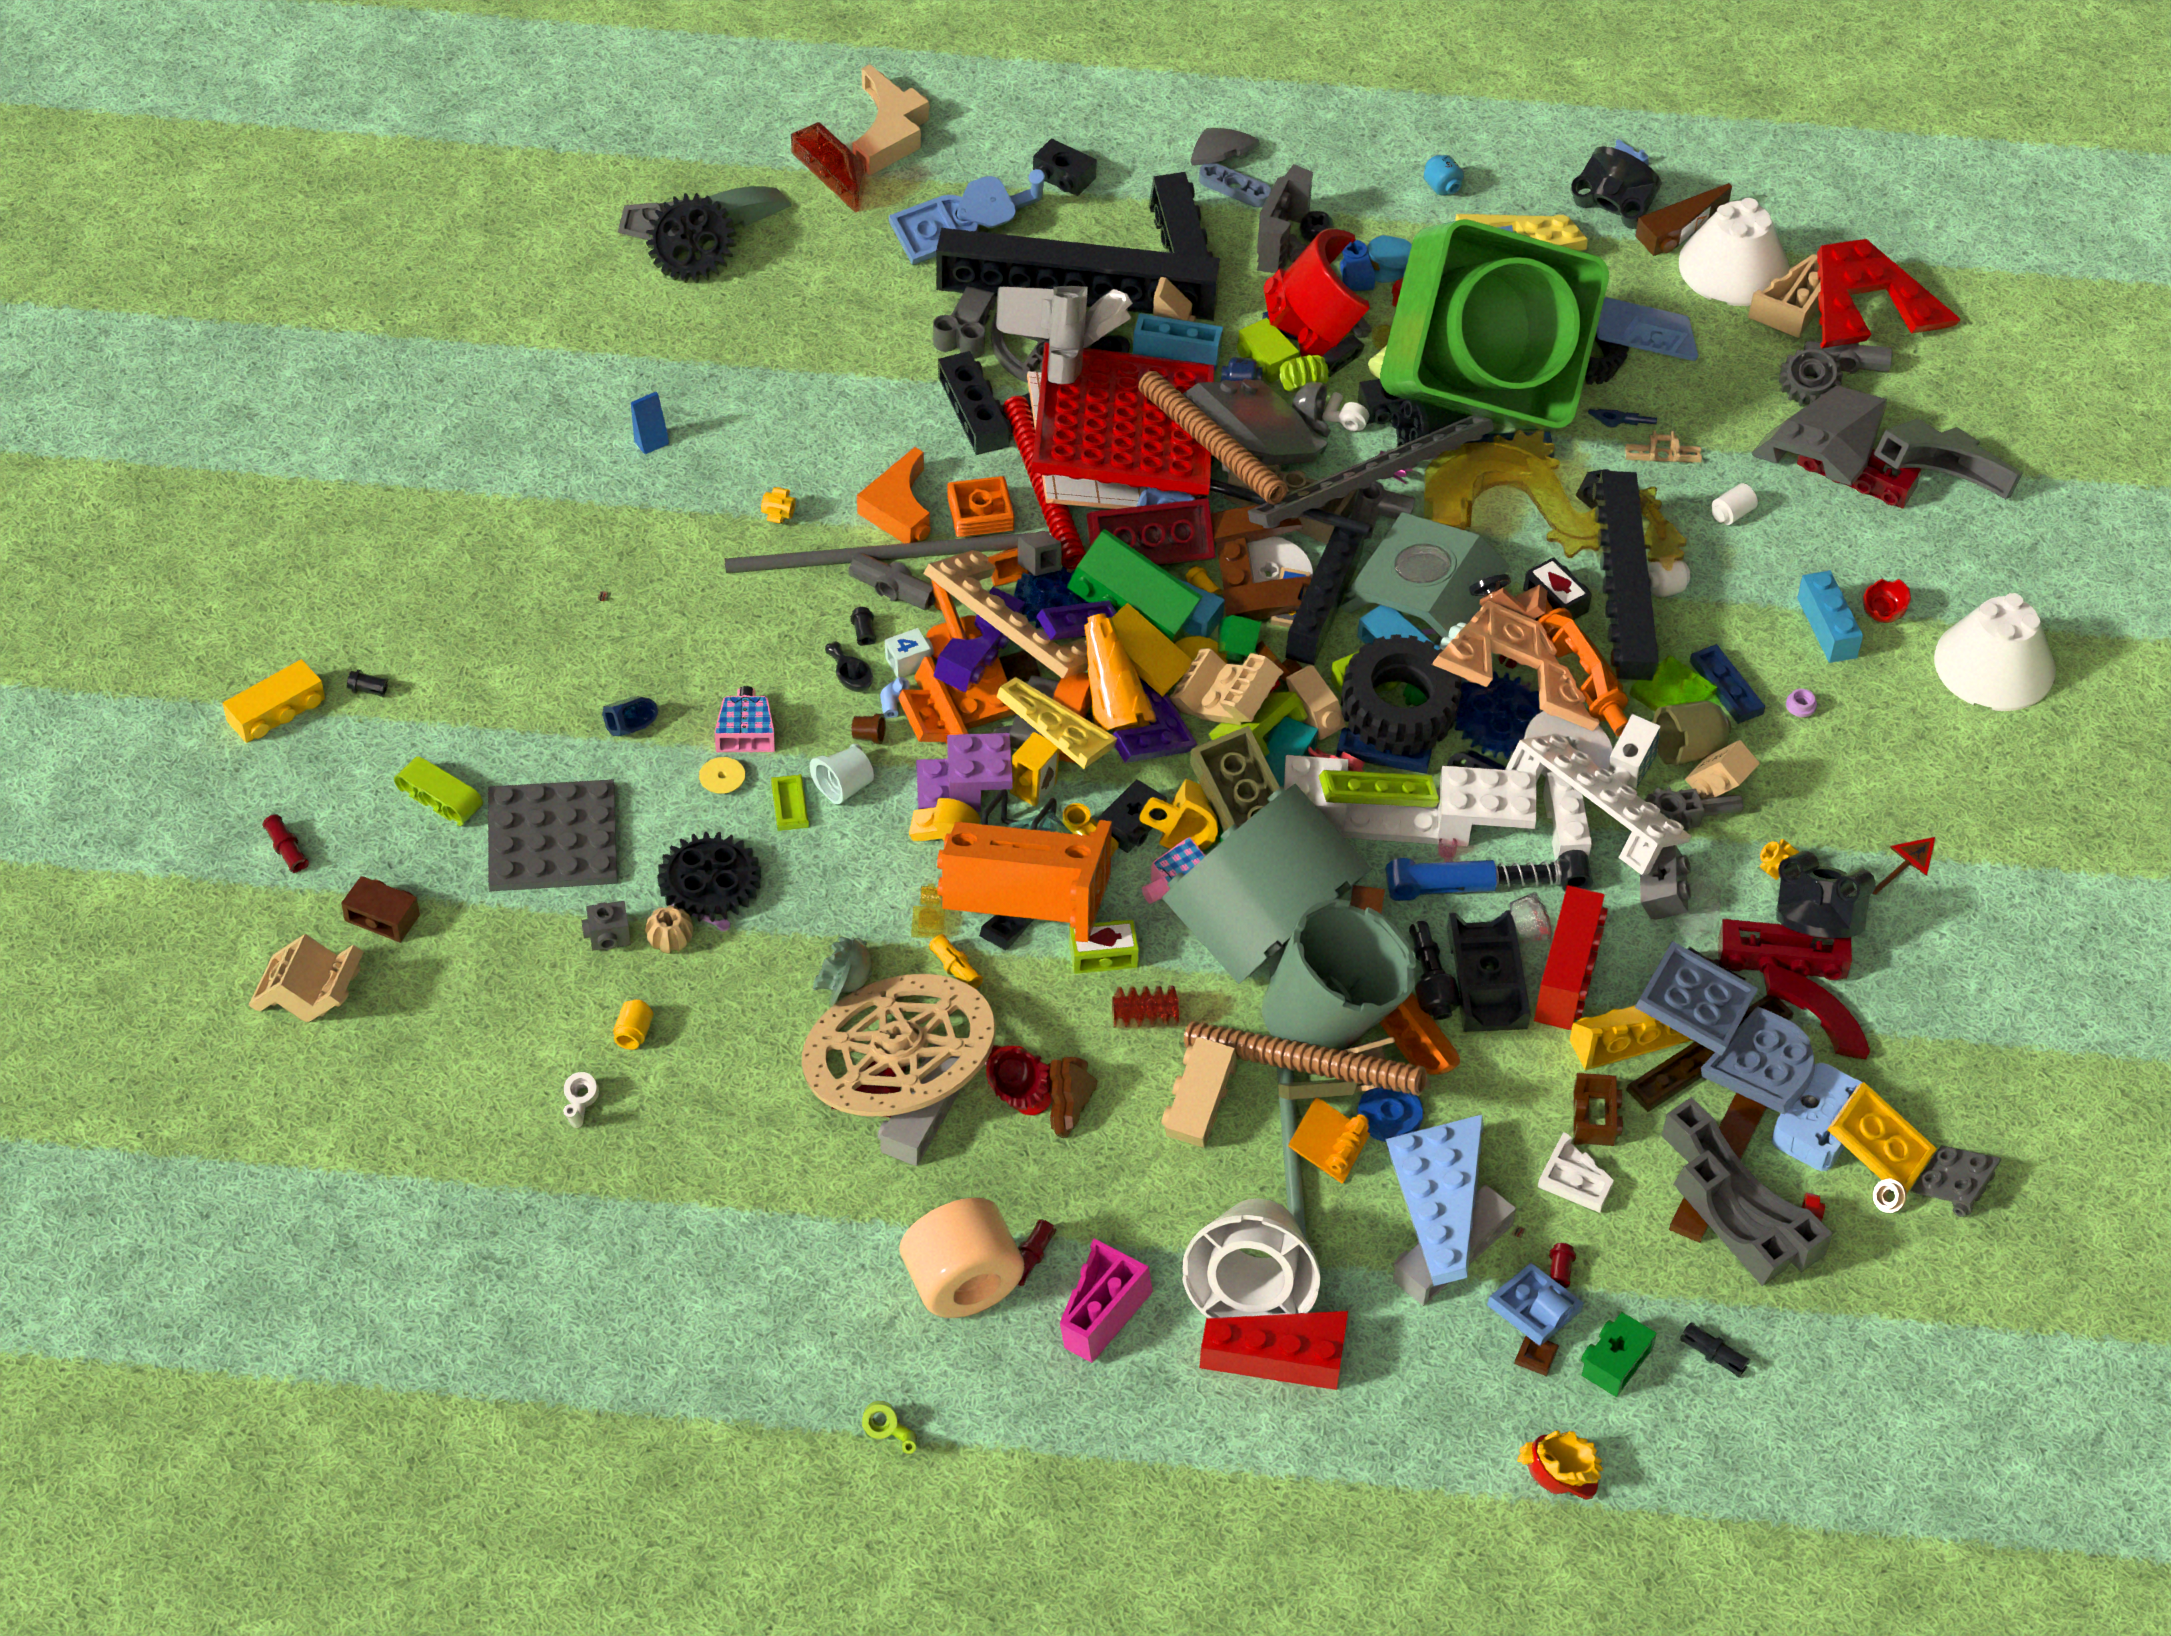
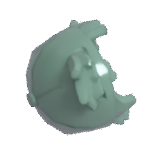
M840 936L838 938L840 942H834L831 945L835 952L831 957L824 959L822 969L819 971V975L815 977L813 984L814 990H832L829 999L830 1005L833 1006L840 992H854L863 987L868 977L872 976V958L866 947L867 942L865 940L854 937L849 939Z

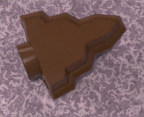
M1064 1057L1062 1061L1053 1059L1048 1064L1050 1066L1049 1096L1052 1101L1051 1129L1061 1138H1068L1072 1129H1074L1079 1121L1080 1112L1084 1110L1085 1105L1089 1102V1098L1096 1090L1098 1080L1087 1072L1088 1062L1077 1057Z

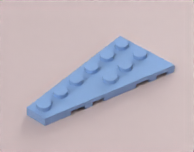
M1482 1115L1386 1139L1388 1152L1434 1286L1468 1277L1471 1249L1470 1236L1473 1230V1208H1475L1479 1174L1478 1161L1479 1154H1481V1133L1484 1127Z

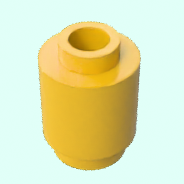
M635 999L623 1003L613 1029L614 1041L618 1046L634 1050L644 1042L654 1016L652 1009L646 1002Z

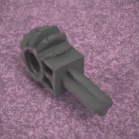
M1670 786L1665 791L1657 787L1653 794H1648L1644 800L1659 807L1660 813L1668 819L1679 822L1684 827V831H1688L1689 828L1700 827L1704 816L1741 812L1743 810V799L1737 794L1700 799L1696 789H1681L1675 792L1671 790Z

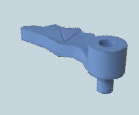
M1620 139L1616 140L1614 148L1625 151L1649 165L1648 155L1643 149L1639 150L1638 153L1633 150V147L1626 145Z

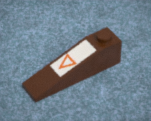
M1727 183L1638 217L1635 237L1653 256L1671 252L1699 230L1717 211L1720 205L1729 203L1732 185Z

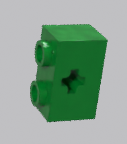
M1621 1312L1614 1322L1611 1320L1606 1322L1599 1334L1601 1339L1596 1346L1590 1344L1583 1353L1581 1362L1584 1363L1581 1376L1613 1396L1618 1397L1653 1350L1657 1333Z

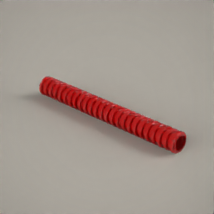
M1013 396L1004 402L1003 411L1006 418L1010 421L1013 437L1034 488V493L1039 501L1041 511L1044 514L1049 532L1052 537L1061 542V564L1066 569H1076L1086 554L1084 546L1082 545L1069 507L1065 504L1046 503L1042 475L1031 472L1035 440L1033 414L1025 397Z

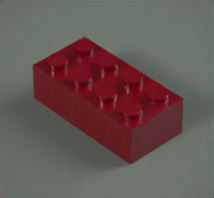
M1209 498L1092 511L1086 514L1090 547L1105 529L1158 566L1216 558Z

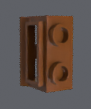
M1576 1074L1573 1088L1574 1145L1614 1146L1616 1136L1622 1135L1623 1117L1617 1116V1109H1621L1622 1089H1617L1616 1075ZM1589 1098L1604 1099L1605 1125L1589 1124Z

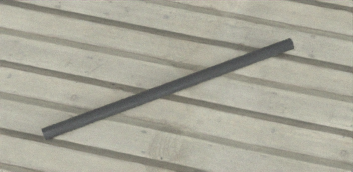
M1030 533L724 558L726 573L851 563L857 553H864L877 560L961 554L972 550L979 552L1009 550L1018 548L1017 536Z

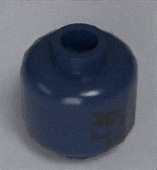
M1232 357L1228 366H1222L1221 382L1223 380H1262L1263 367L1259 366L1256 359Z

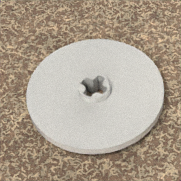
M1275 536L1248 543L1255 583L1279 579L1281 567L1311 572L1310 576L1311 578L1313 577V569L1309 558L1294 543ZM1265 571H1270L1272 577H1266Z
M1545 711L1537 714L1529 723L1524 739L1559 734L1569 741L1568 744L1574 749L1588 754L1591 757V761L1598 767L1609 770L1610 756L1613 749L1608 736L1599 725L1594 731H1591L1560 717L1551 716ZM1544 766L1541 774L1546 777L1547 772L1552 771Z

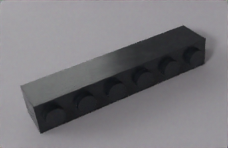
M1335 526L1288 631L1285 658L1315 665L1345 596V591L1348 589L1360 561L1365 539L1364 534Z

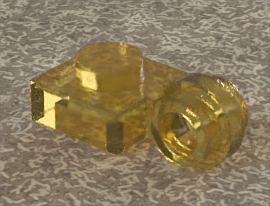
M928 883V886H921L920 905L926 906H913L911 937L935 938L940 934H944L945 909L933 907L940 906V896L937 893L938 887H935L934 883Z

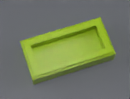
M802 774L771 777L777 831L809 828Z

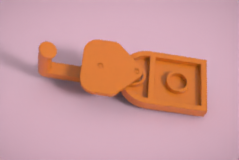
M932 580L936 600L934 603L935 608L942 610L946 621L945 623L933 626L926 635L934 649L932 657L938 660L939 654L952 638L969 640L979 638L983 634L974 625L976 616L967 615L959 618L951 594ZM998 656L991 667H985V672L978 684L973 683L966 693L944 682L966 729L1017 714L997 698L1000 687L1008 682Z

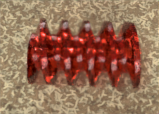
M1156 985L1153 995H1151L1148 986L1142 987L1140 995H1138L1134 986H1130L1127 996H1125L1122 987L1116 988L1115 994L1112 996L1113 1028H1116L1119 1019H1122L1125 1028H1129L1132 1018H1135L1138 1027H1142L1145 1018H1148L1151 1027H1155L1158 1017H1161L1164 1027L1168 1026L1171 1017H1174L1177 1026L1179 1025V1000L1173 985L1168 986L1166 994H1164L1160 985Z

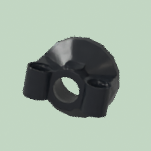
M1601 146L1594 150L1583 172L1572 181L1571 189L1573 200L1577 206L1590 208L1596 204L1606 211L1620 215L1625 227L1636 229L1638 217L1646 215L1661 188L1662 181L1658 174L1640 159L1625 151ZM1582 189L1591 190L1589 193L1583 195L1578 193ZM1631 210L1639 211L1635 216L1627 215Z
M1809 851L1799 852L1780 862L1778 873L1781 883L1776 908V919L1779 923L1798 933L1824 938H1849L1860 935L1865 930L1869 898L1876 887L1874 876L1870 871L1860 868L1847 874L1840 869L1820 866L1817 857Z

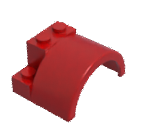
M1333 228L1321 231L1286 271L1279 268L1272 277L1267 279L1263 286L1270 325L1298 337L1302 357L1308 355H1319L1322 357L1345 337L1370 308L1368 300L1349 289L1330 266L1350 242L1354 243L1356 241L1355 234Z

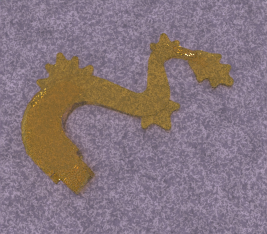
M1518 430L1512 441L1497 435L1494 437V443L1475 442L1463 444L1459 449L1442 452L1425 469L1424 519L1465 530L1466 527H1471L1472 506L1475 499L1483 491L1495 486L1511 485L1520 488L1528 494L1548 525L1553 529L1547 533V541L1560 543L1567 558H1573L1583 549H1592L1594 551L1601 549L1597 542L1600 523L1595 522L1596 507L1586 513L1574 510L1559 479L1553 472V470L1559 468L1560 461L1547 457L1554 452L1555 445L1553 443H1543L1544 432L1542 430L1536 431L1530 436H1526L1523 431ZM1651 486L1644 490H1639L1641 514L1650 522L1644 536L1645 548L1650 550L1647 560L1649 562H1660L1665 570L1671 571L1675 561H1682L1684 559L1685 553L1679 547H1685L1687 539L1676 530L1671 522L1664 518L1659 510L1662 507V502L1655 499L1657 488Z

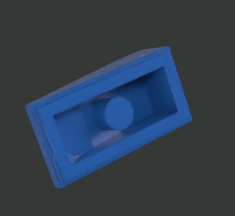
M653 392L631 402L634 442L644 454H648L668 445V433L658 393Z

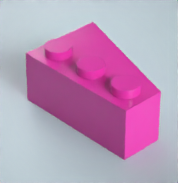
M1093 1238L1091 1243V1252L1086 1264L1083 1263L1081 1268V1277L1076 1289H1073L1060 1321L1064 1348L1093 1363L1153 1292L1149 1266Z

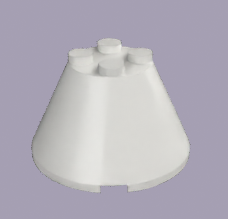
M1744 198L1742 201H1732L1720 205L1717 211L1685 243L1679 256L1680 273L1685 282L1695 292L1709 300L1713 298L1727 302V305L1732 306L1751 305L1754 292L1757 290L1763 291L1771 285V281L1774 279H1781L1786 276L1790 269L1788 259L1769 213L1759 206L1758 202L1753 198Z
M2009 593L2006 596H1998L1985 601L1949 628L1939 639L1934 655L1936 671L1944 685L1952 693L1972 705L1977 703L1992 707V710L1996 711L2019 710L2036 704L2048 694L2056 674L2055 661L2040 623V618L2036 611L2016 593Z

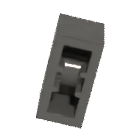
M1676 845L1663 847L1650 873L1646 875L1640 874L1641 904L1650 919L1657 920L1688 912V899L1691 898L1692 894L1687 881V874L1691 872L1688 857L1686 855L1682 856Z

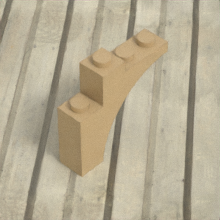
M869 64L862 68V88L875 102L878 113L874 123L867 132L852 142L853 162L868 175H872L921 148V129L919 125L929 121L930 105L925 96L920 95L913 88L903 92L899 86L893 84L882 72H879Z

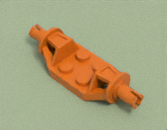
M1547 599L1545 614L1537 618L1539 619L1538 622L1545 629L1548 639L1557 649L1555 655L1560 658L1572 652L1577 653L1581 659L1579 660L1580 664L1590 675L1579 689L1586 698L1585 702L1589 706L1588 712L1590 716L1597 718L1599 722L1607 720L1615 735L1620 737L1629 721L1623 713L1627 706L1628 698L1625 692H1623L1622 683L1617 679V676L1596 645L1573 621L1570 611L1565 608L1553 609Z

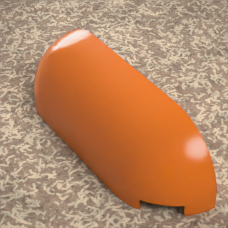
M1412 993L1400 1006L1379 1022L1390 1037H1394V1043L1408 1062L1415 1065V1067H1425L1427 1074H1445L1460 1064V1057L1456 1049L1430 1015L1421 1010L1417 998Z

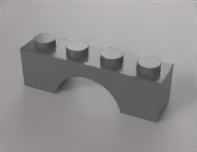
M1708 1149L1683 1167L1673 1185L1759 1284L1764 1286L1784 1272L1798 1251L1776 1226L1766 1227L1760 1225L1745 1213L1733 1193L1731 1174Z

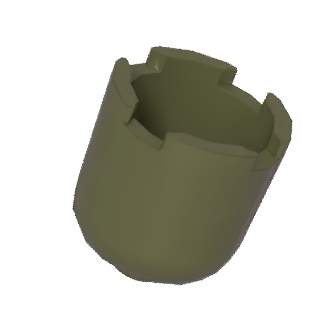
M1697 701L1659 707L1654 713L1652 722L1661 726L1657 753L1666 765L1673 764L1678 766L1703 760L1707 756L1727 747L1731 733L1729 718L1726 717L1720 706L1711 701Z

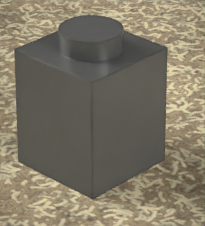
M1045 531L1017 536L1018 565L1035 576L1062 570L1061 542Z

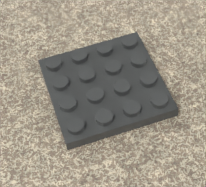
M614 779L488 787L489 892L617 884Z

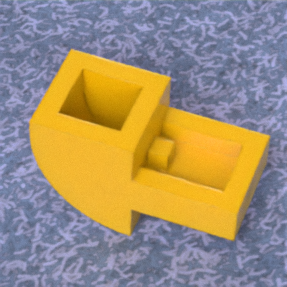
M938 798L936 807L914 810L909 836L912 841L943 839L944 841L946 833L951 834L955 822L980 824L981 818L971 806L964 802L949 798Z

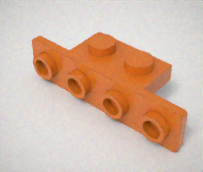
M924 657L915 674V680L920 690L902 689L898 699L919 742H946L947 744V735L969 733L944 682L933 677L936 666L932 658Z

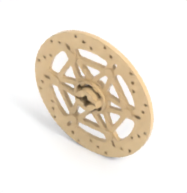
M911 974L880 980L845 996L818 1019L808 1034L803 1047V1073L812 1092L825 1104L842 1112L860 1116L880 1117L916 1111L955 1093L979 1072L987 1061L995 1042L996 1024L989 1003L982 994L972 986L951 977L934 974ZM912 995L941 998L935 1004L895 1001L898 997ZM870 1006H877V1009L850 1030L838 1032L852 1017ZM958 1009L962 1010L969 1020L970 1036L968 1038L955 1037L949 1015ZM901 1012H920L921 1014L910 1020H905ZM893 1014L896 1021L887 1023V1015ZM932 1018L924 1027L920 1026V1024ZM879 1019V1029L877 1031L862 1032ZM940 1023H944L948 1035L944 1037L931 1033ZM869 1040H871L870 1044H868V1045H867V1044H862V1043H857V1041H869ZM931 1043V1044H936V1045H941V1046H940V1047H927V1044ZM832 1049L842 1050L848 1070L840 1079L834 1078L828 1069L827 1056L828 1052ZM851 1051L866 1054L857 1065H853L850 1056ZM936 1056L922 1068L918 1069L919 1058ZM960 1056L943 1074L928 1083H920L924 1077L948 1058ZM873 1061L877 1062V1064L865 1070ZM910 1065V1074L905 1075L901 1068ZM887 1068H892L896 1075L895 1077L875 1076ZM861 1085L902 1087L900 1092L889 1094L864 1093L855 1089Z

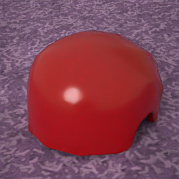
M1883 578L1869 586L1864 593L1862 601L1866 614L1881 623H1892L1902 618L1911 602L1910 588L1900 579L1893 582L1886 581Z

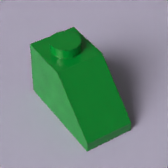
M1235 615L1221 619L1218 625V653L1226 654L1225 659L1228 661L1243 663L1250 653H1255L1262 622Z

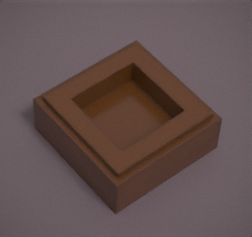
M1525 1336L1514 1364L1547 1377L1558 1352L1559 1345L1547 1340L1539 1346L1529 1337Z

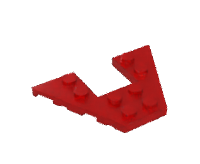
M1868 239L1822 245L1817 251V262L1819 264L1818 280L1821 282V291L1818 294L1819 310L1822 314L1819 319V325H1822L1823 341L1820 343L1821 349L1865 342L1872 335L1850 296L1854 294L1886 289L1911 334L1952 327L1960 321V318Z

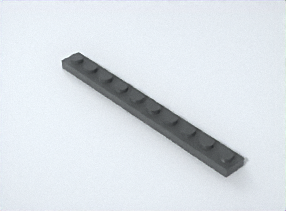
M1469 416L1288 493L1277 504L1265 503L1248 510L1249 521L1262 525L1263 528L1277 527L1285 519L1300 517L1304 511L1311 508H1321L1326 505L1327 501L1334 498L1347 497L1349 492L1355 489L1368 488L1376 480L1391 478L1395 472L1402 469H1412L1417 466L1418 462L1439 457V453L1446 450L1459 449L1461 444L1467 441L1480 440L1484 434L1494 430L1493 421L1481 416Z

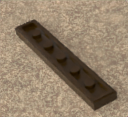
M1766 995L1748 1007L1739 1026L1757 1006L1787 1020L1793 1019L1794 1013L1779 998ZM1695 1041L1628 1084L1626 1091L1649 1112L1702 1078L1701 1067L1715 1052Z

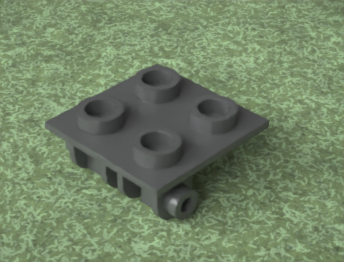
M1941 1145L1911 1191L1916 1194L1951 1201L1954 1207V1214L1964 1217L1972 1212L1974 1201L1980 1200L1982 1194L1986 1191V1185L1994 1179L1995 1169L2001 1162V1158Z

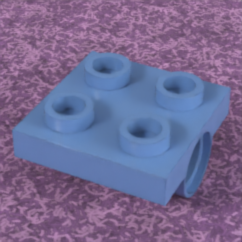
M1532 1263L1489 1297L1487 1306L1539 1346L1544 1344L1577 1316L1584 1305L1581 1300Z

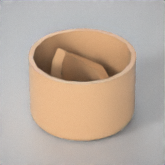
M985 1198L960 1199L930 1211L907 1230L899 1246L900 1255L924 1306L929 1312L942 1318L966 1317L992 1307L1004 1299L1017 1286L1024 1271L1023 1257L998 1206Z

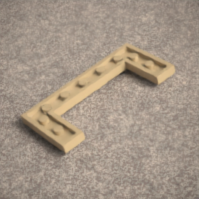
M972 550L928 564L924 572L927 577L1062 679L1088 670L1086 637L1059 646L1049 639L1045 631L1036 629L1028 623V619L1024 615L1008 608L1003 599L988 593L982 588L979 581L991 577L996 569V566L988 561V557L985 554Z

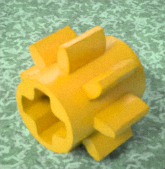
M773 487L772 492H765L761 503V512L768 514L767 521L780 524L784 522L785 518L791 519L793 517L796 498L789 496V489Z
M1781 839L1779 844L1775 841L1769 842L1760 853V859L1763 863L1759 867L1772 878L1778 880L1780 877L1778 873L1780 862L1799 853V851L1784 839Z

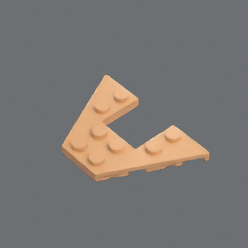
M1487 601L1480 611L1461 629L1433 662L1434 666L1461 676L1469 682L1487 687L1493 679L1491 652L1501 654L1521 665L1537 669L1540 710L1591 731H1594L1599 725V720L1591 717L1583 702L1586 698L1577 688L1576 681L1567 666L1560 665L1556 659L1557 649L1548 639L1542 624L1491 601Z

